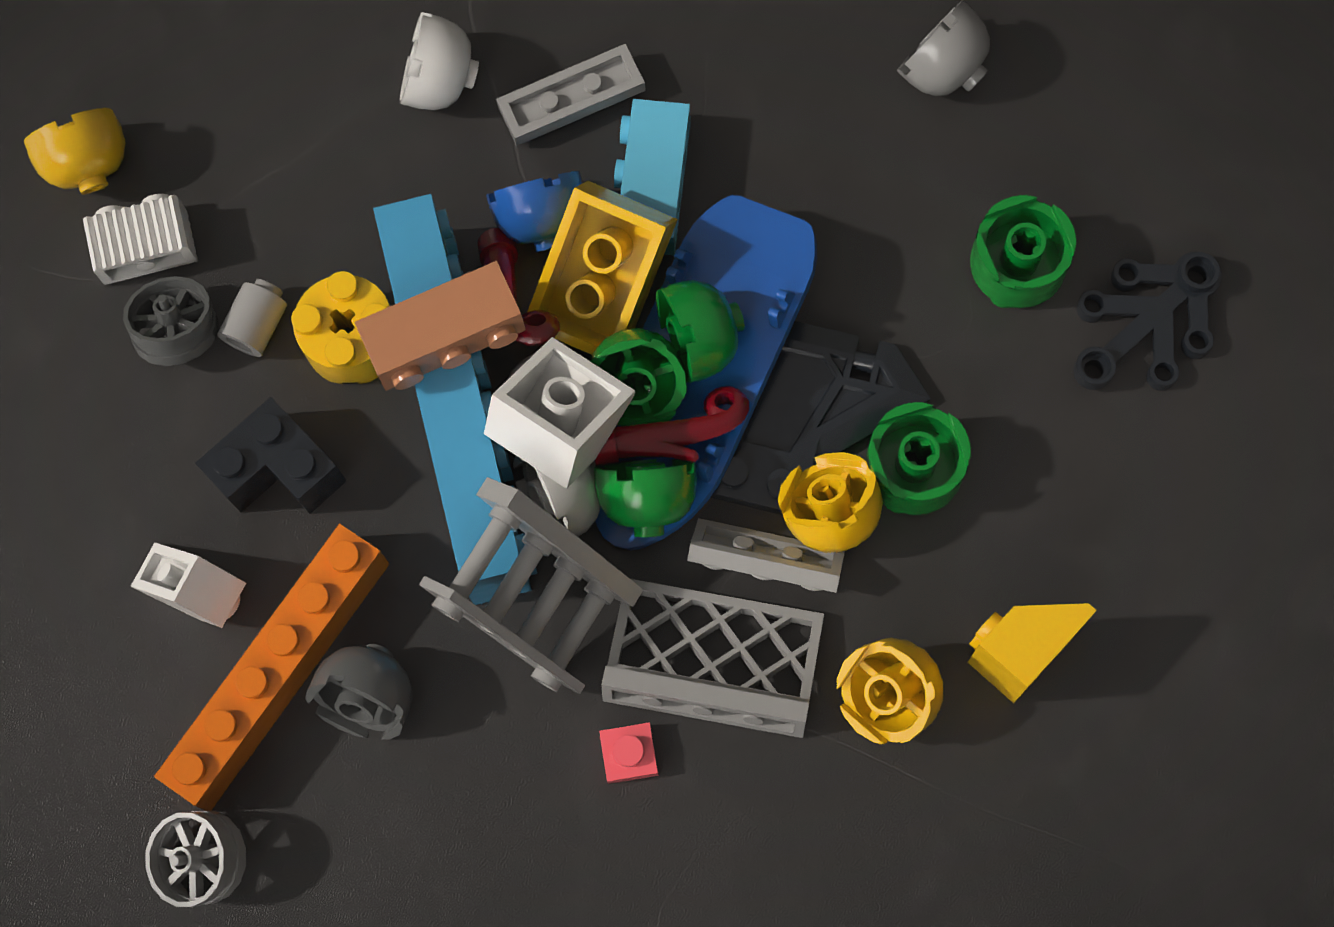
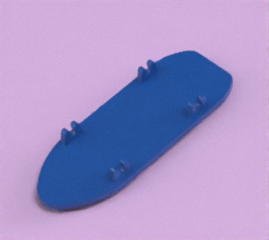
M730 195L709 208L693 224L680 248L676 250L675 259L672 266L667 269L666 278L661 289L670 284L696 280L707 282L724 294L728 304L736 302L739 305L745 328L743 331L737 332L739 342L734 359L721 372L698 382L686 383L687 391L684 400L682 399L681 404L676 409V414L670 421L707 416L704 410V400L711 391L720 386H731L742 391L749 400V411L745 420L732 431L696 444L683 446L696 450L699 454V459L696 461V497L690 511L680 521L664 526V535L635 537L634 528L617 525L605 515L600 507L596 519L597 527L604 539L617 548L631 551L645 548L664 539L693 518L719 486L815 275L817 262L816 235L812 226L805 220L745 197ZM655 300L642 329L657 332L670 341L667 328H660ZM721 404L718 407L723 410H728L732 405ZM632 457L619 459V462L657 459L656 462H663L665 467L672 466V459L675 458Z

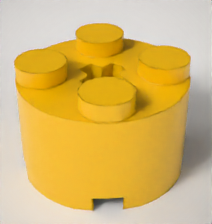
M345 271L336 272L330 277L315 283L303 294L291 317L294 335L311 366L326 380L338 384L371 382L378 378V375L354 322L388 308L390 305L383 292L369 280ZM347 327L354 328L350 333L344 330Z

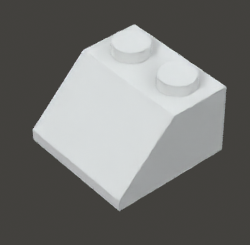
M551 337L492 394L484 435L567 489L597 458L633 399L635 390Z

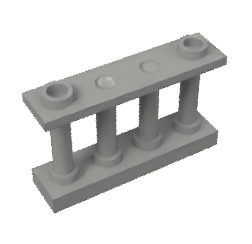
M487 477L476 495L493 508L489 513L492 520L450 587L426 576L423 577L419 585L436 597L432 606L439 612L457 622L464 617L534 667L535 670L531 675L533 679L555 692L563 685L580 694L585 685L566 672V666L605 604L610 605L616 599L633 607L643 589L519 489ZM519 528L525 533L522 539L525 545L483 611L467 598L510 530L516 532ZM551 553L557 558L553 565L557 570L518 633L514 634L503 626L501 622L542 556L549 557ZM583 578L588 582L584 589L587 595L547 658L533 646L574 580L580 581Z

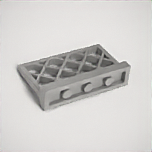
M631 579L643 589L640 596L655 598L664 611L641 625L631 611L632 606L621 602L607 666H605L601 684L604 702L803 738L824 618L823 613ZM668 601H673V602H678V603H676V604H674L673 606H671V605L668 603ZM691 605L704 607L713 621L691 634L677 614ZM717 610H723L727 612L723 615H720V613ZM740 614L754 616L763 628V630L743 643L739 641L727 624ZM670 619L684 639L661 653L648 635V632ZM767 619H773L777 621L770 624ZM629 621L635 630L626 635ZM789 623L811 626L809 642L793 652L789 650L777 633V631ZM720 628L734 649L711 662L697 642ZM769 637L784 658L766 670L761 671L747 651ZM639 638L642 639L655 657L640 668L619 664L622 649ZM691 647L704 665V668L690 677L677 675L668 663V660ZM807 654L805 668H803L798 659ZM738 656L742 658L755 676L741 686L727 684L718 669ZM790 665L802 681L800 697L778 693L768 679ZM661 666L665 672L655 671L654 669ZM711 675L714 681L704 680V678ZM759 684H761V686L764 688V690L753 689V688H755L756 686H758Z

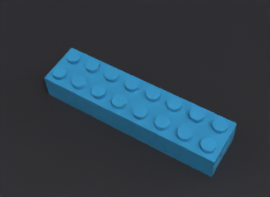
M431 194L373 208L395 304L464 275L457 256L459 251L446 208L437 210ZM481 350L472 353L471 358L466 363L456 368L443 369V367L424 374L423 380L415 385L458 571H460L492 520L489 513L493 508L476 495L487 477L504 484L507 481L514 480L508 452L503 446L484 435L492 394L491 391L483 392V390L490 389L492 386ZM510 530L469 595L473 604L478 605L491 600L525 544L522 542L525 533L518 535V531ZM536 567L531 575L537 574ZM529 579L520 593L532 591Z

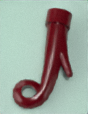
M498 228L489 229L480 235L477 242L480 262L482 266L495 261L498 262L517 303L515 263L518 260L517 245ZM533 310L522 315L526 330L518 333L516 341L528 346L544 345L551 337L555 338L560 330V322L553 314L547 311Z
M720 386L711 391L704 400V410L707 416L615 427L595 459L596 467L617 464L619 459L632 457H667L696 462L699 459L698 452L683 446L696 444L735 429L745 420L748 414L749 400L738 388ZM721 404L732 405L728 410H723L718 407Z

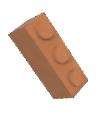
M497 261L354 322L385 391L394 387L397 390L410 388L421 382L424 374L443 367V369L456 368L466 363L471 358L472 353L489 346L491 349L507 346L517 339L518 333L526 330L521 312Z

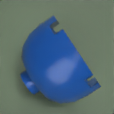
M580 171L558 174L559 178L554 180L552 178H539L487 194L490 212L496 227L516 244L534 243L536 252L551 249L573 189L583 183Z

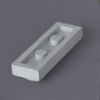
M623 44L499 97L496 101L516 146L646 90L645 82L626 44Z
M698 518L690 543L687 561L699 563L714 570L727 569L751 574L760 580L774 579L801 585L803 588L812 591L825 590L836 593L845 551L824 553L805 546L798 539Z

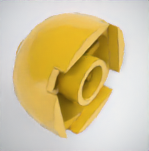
M96 108L71 115L72 122L58 127L56 121H53L28 135L24 139V144L29 159L37 173L49 184L59 188H79L82 195L99 191L108 186L106 177L118 170L125 153V139L122 127L110 108Z
M845 452L825 453L814 457L817 464L803 472L800 465L792 470L780 487L778 503L787 527L801 543L813 550L834 553L854 548L870 537L878 525L883 501L875 474L869 469L867 462L863 458Z
M885 638L863 645L843 662L837 677V689L841 687V695L844 700V704L840 705L843 716L857 733L874 743L886 744L889 741L904 743L912 740L935 720L943 703V679L936 662L924 649L904 639Z

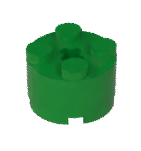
M1029 195L1012 196L992 206L979 225L970 255L971 272L978 287L996 306L1001 308L1036 306L1051 298L1061 287L1074 257L1076 235L1068 216L1054 204L1051 207L1037 201L1038 197Z
M912 402L895 407L880 420L871 435L865 461L869 469L875 474L881 490L883 504H885L887 509L898 514L921 515L942 508L957 494L968 469L971 447L966 430L957 418L950 413L947 414L934 408L931 404ZM915 453L918 459L926 458L925 465H917L915 461L909 462V454Z

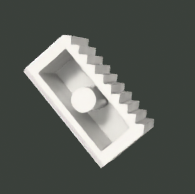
M153 194L144 198L140 205L133 204L131 207L106 206L97 210L93 217L86 216L83 219L93 272L104 285L198 262L188 219L189 216L178 196Z

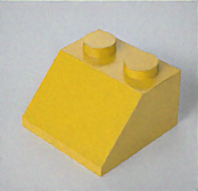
M1089 603L1013 606L1004 617L995 611L976 632V636L969 643L975 651L968 663L1012 703H1015L1097 610Z

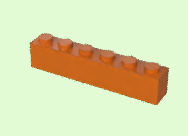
M339 523L154 777L192 805L205 811H211L389 566V562L382 552Z

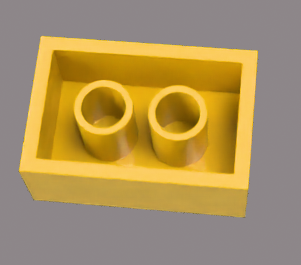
M590 181L574 187L527 312L543 310L553 314L560 322V330L554 339L591 355L605 338L620 330L635 329L678 219Z

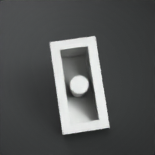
M154 543L131 587L194 618L223 628L226 620L236 612L240 604V594L246 583L200 556Z

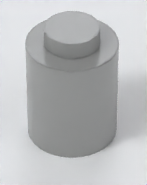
M256 279L254 284L243 283L217 336L241 352L261 357L287 307V303L280 298L283 293L282 290L262 279Z

